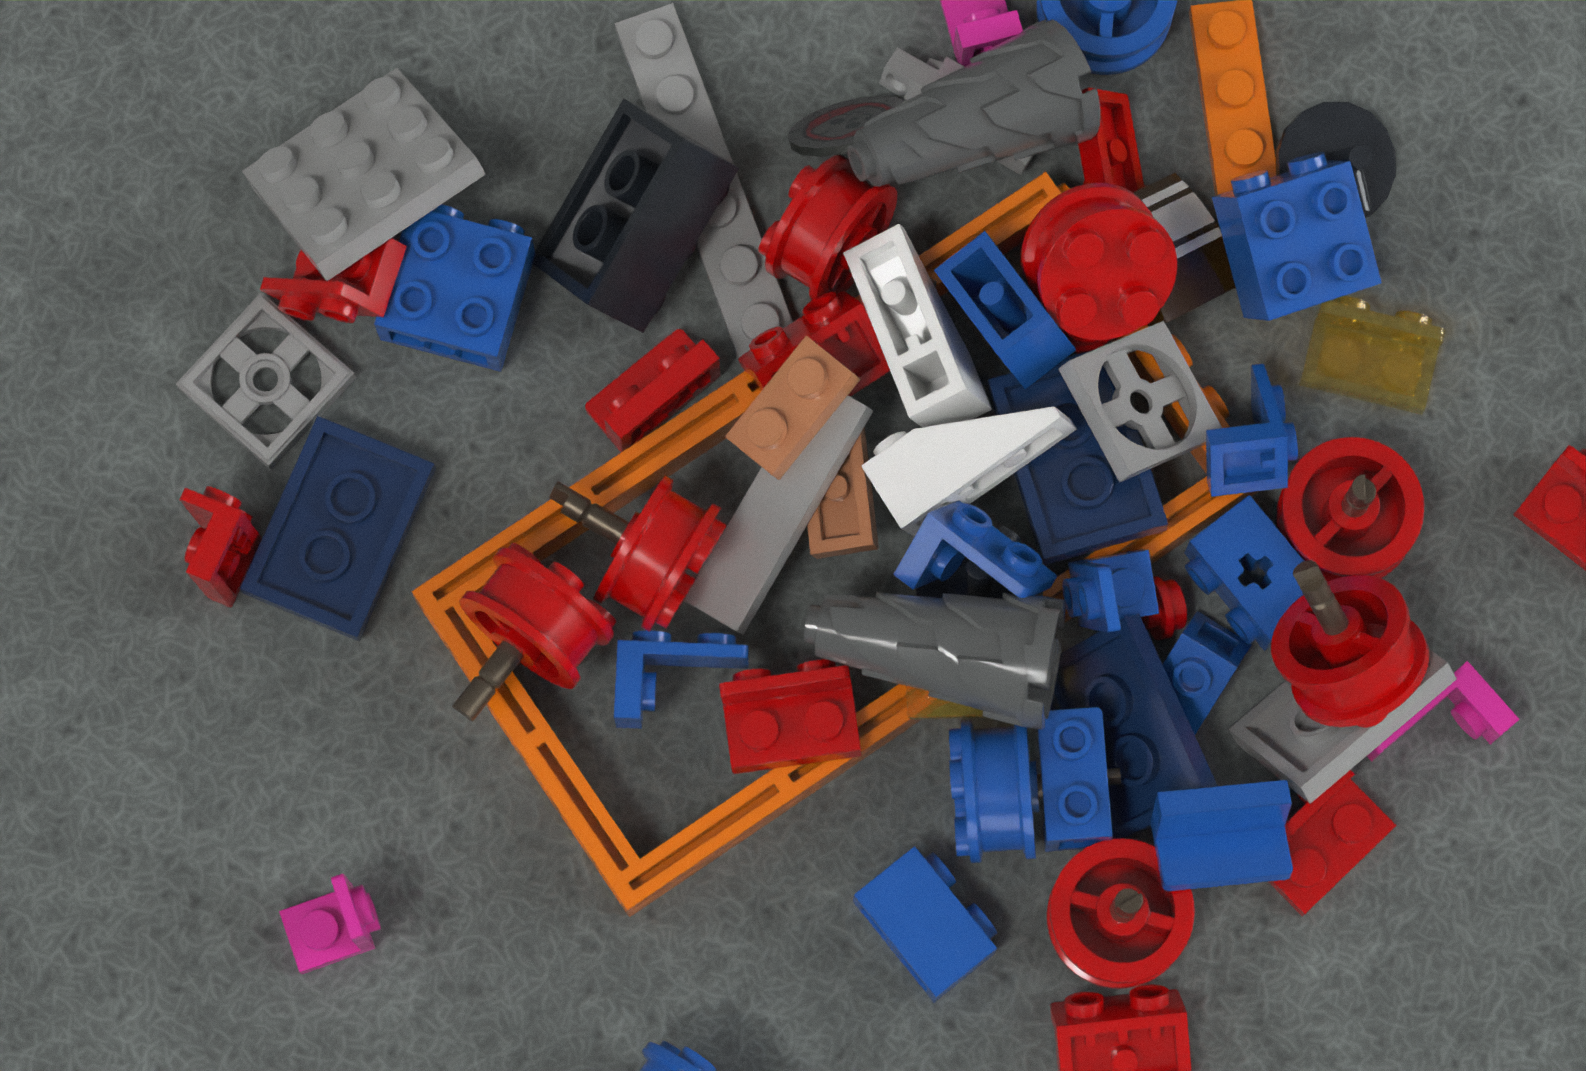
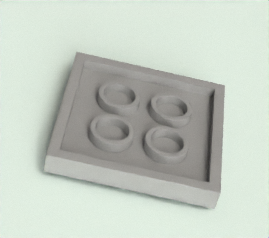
M395 68L381 78L371 81L364 90L331 112L319 116L310 126L280 146L268 150L259 160L242 171L255 193L326 281L486 175L476 156L398 68Z

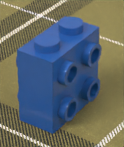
M1324 152L1304 155L1287 162L1289 172L1271 178L1267 170L1245 174L1231 180L1233 190L1212 196L1244 318L1270 321L1382 283L1350 161L1326 160Z
M441 204L402 230L399 242L407 247L385 315L375 319L376 331L379 339L382 341L501 372L536 255L532 237L525 236V230L514 223L498 219H490L488 225L464 220L465 215L461 211Z

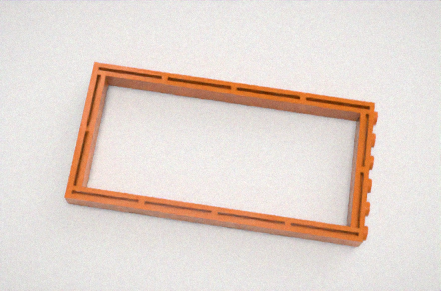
M1044 172L919 255L929 277L936 281L935 288L939 296H942L949 290L934 271L938 266L984 231L1002 254L1007 253L1023 242L1026 231L1036 214L1050 200L1070 188L1065 183L1056 186L1048 173ZM857 296L855 299L860 301L864 306L861 296ZM1144 325V326L1138 328L1137 330H1135V331H1133V332H1131V333H1129V334H1127V335H1124V336H1121V337H1118V338L1110 339V341H1111V342H1114V341H1117V340H1119V339H1121V338H1124V337H1126V336H1129V335H1131V334H1133V333H1136V332H1138V331H1140V330H1143V329H1145V328H1148V325ZM1171 334L1188 366L1191 367L1193 363L1186 348L1175 335ZM1139 350L1127 354L1140 379L1153 383L1165 378L1153 355ZM745 371L569 488L590 499L591 504L597 503L615 513L657 485L665 475L669 477L725 440L726 434L761 392L760 388L751 375ZM1210 385L1204 388L1200 386L1222 428L1230 427L1225 420L1229 417V411L1220 395ZM1177 401L1163 407V415L1182 440L1187 432L1189 421ZM1203 445L1190 452L1207 474L1206 445ZM1206 476L1163 505L1168 522L1166 531L1096 550L1085 559L1146 549L1149 550L1152 564L1215 522L1249 494L1253 496L1259 491L1211 497ZM552 499L411 591L416 603L470 682L474 677L479 676V670L497 648L492 640L464 613L459 603L461 597L466 591L479 592L497 569L493 562V557L500 548H508L511 543H517L531 552L541 562L589 530L583 526L582 521L576 522L560 513L563 506ZM1069 569L1056 578L1050 589L1043 591V596L1064 599L1063 580L1070 578ZM1067 609L1065 612V622L1073 618L1069 616ZM513 671L500 688H495L496 693L486 706L627 915L631 917L949 701L928 696L929 691L901 684L896 685L856 712L862 756L774 768L642 858H639Z

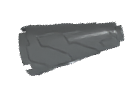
M1045 19L1027 27L1020 34L970 58V65L920 88V94L866 121L864 127L855 132L854 143L847 148L848 159L853 172L860 181L869 180L874 186H883L896 181L898 184H904L954 169H958V173L1011 156H1014L1015 160H1019L1067 145H1078L1091 140L1097 134L1100 126V103L1097 88L1082 94L1078 77L1091 73L1082 50L1067 29L1053 19L1047 22Z
M881 592L876 593V597L825 595L822 606L811 604L805 624L804 642L815 644L816 656L842 665L862 669V675L929 691L928 696L982 710V716L1021 727L1043 730L1045 728V719H1048L1062 649V643H1059V639L1055 638L1057 628L1064 629L1066 602L1064 599L1038 595L1019 598L1012 593H1003L1002 598L943 593L942 598Z

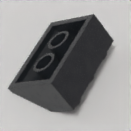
M623 98L535 250L536 255L533 264L587 305L644 333L652 317L663 306L666 293L684 262L694 253L698 238L715 209L726 198L730 184L739 168L706 146Z

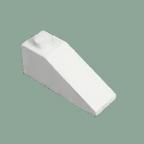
M897 224L845 251L844 256L909 418L921 427L972 420L992 410L972 358L904 227Z
M1056 407L916 428L908 433L905 431L897 432L881 441L873 451L875 456L861 465L899 527L915 537L929 512L959 500L962 503H972L1077 430L1072 420Z

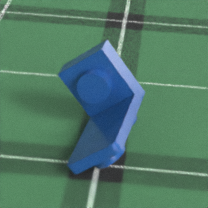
M1264 363L1251 365V409L1254 424L1206 430L1207 484L1211 497L1288 488V461H1296L1298 459L1297 436L1293 422L1283 423L1286 419L1283 390L1281 385H1271Z
M960 500L927 514L893 574L914 590L937 579L941 581L947 580L959 568L964 558L967 557L1019 598L1034 596L1050 589L1057 578L1055 573L1042 564V558L1035 550L1025 544L1013 542L992 526L991 518L983 510L971 504L962 503Z
M1139 549L1068 563L1070 578L1063 580V596L1069 616H1077L1080 627L1109 633L1120 631V619L1136 614H1140V617L1159 614L1149 550Z
M1198 611L1186 626L1163 663V667L1194 735L1251 647V644H1246L1239 636Z
M643 630L633 632L632 640H618L614 703L616 728L642 729L643 711L655 712L657 672H645V665L748 669L749 646L736 644V636L723 633L699 634L697 636V643L671 642V634L667 632L651 630L648 632Z
M1097 707L1050 710L1048 719H1045V728L1043 730L1037 729L1044 806L1043 835L1045 852L1085 849L1095 843L1112 840L1102 711Z

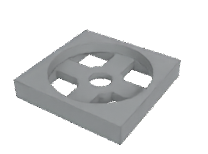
M261 292L180 378L176 386L249 452L272 470L310 429L317 416L321 417L356 379V376L352 370L290 316L280 311L278 306ZM262 330H276L289 334L271 354H255L239 340L244 335ZM309 352L317 358L321 371V388L311 401L291 385L290 372ZM219 358L223 359L239 373V383L241 386L222 407L215 402L212 390L213 373ZM265 368L275 371L278 376L277 385L272 390L266 392L258 390L253 383L255 374ZM274 404L292 420L282 432L268 435L250 433L242 426L260 405Z
M1164 321L1071 359L1059 368L1064 381L1119 482L1206 445V430L1222 428ZM1139 350L1153 355L1165 378L1153 383L1140 379L1127 354ZM1102 365L1116 388L1112 400L1101 404L1098 389ZM1138 392L1146 397L1149 403L1147 413H1139L1132 407L1130 403L1131 393ZM1178 401L1189 421V426L1183 439L1174 442L1161 415L1163 407ZM1126 425L1131 429L1138 430L1148 448L1130 441L1116 428Z

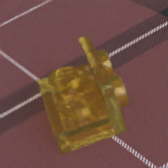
M1342 296L1333 299V301L1321 303L1315 313L1299 385L1422 415L1426 408L1438 350L1443 344L1446 329L1433 326L1431 318L1416 312L1398 311L1395 313V316L1370 311L1371 305L1353 297Z

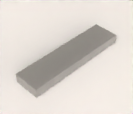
M847 396L780 480L761 467L684 599L685 602L743 635L869 420L873 410Z

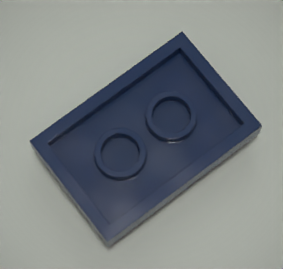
M1088 352L1067 357L1026 389H1024L1012 373L988 379L987 388L996 416L1056 407L1069 417L1077 430L1014 473L1043 565L1163 532L1168 527L1167 518L1151 469L1119 482L1059 371V368L1069 360ZM1103 365L1098 380L1101 404L1111 401L1116 390ZM1126 425L1116 428L1127 439L1143 446L1138 430L1131 429Z
M317 416L242 582L241 592L360 642L436 470L434 463Z
M1140 614L1120 619V631L1109 633L1099 631L1061 653L1050 710L1097 707L1102 711L1107 769L1120 768L1121 785H1108L1112 839H1130L1151 828L1150 820L1157 792L1218 786Z

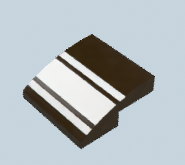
M1176 173L1166 175L1132 192L1144 202L1153 217L1168 232L1177 254V275L1173 289L1156 317L1147 324L1148 327L1162 321L1168 323L1236 288L1221 230L1204 204Z

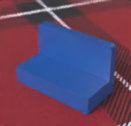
M1287 780L1157 792L1150 823L1163 889L1166 891H1177L1289 879L1293 866L1285 824L1292 802Z

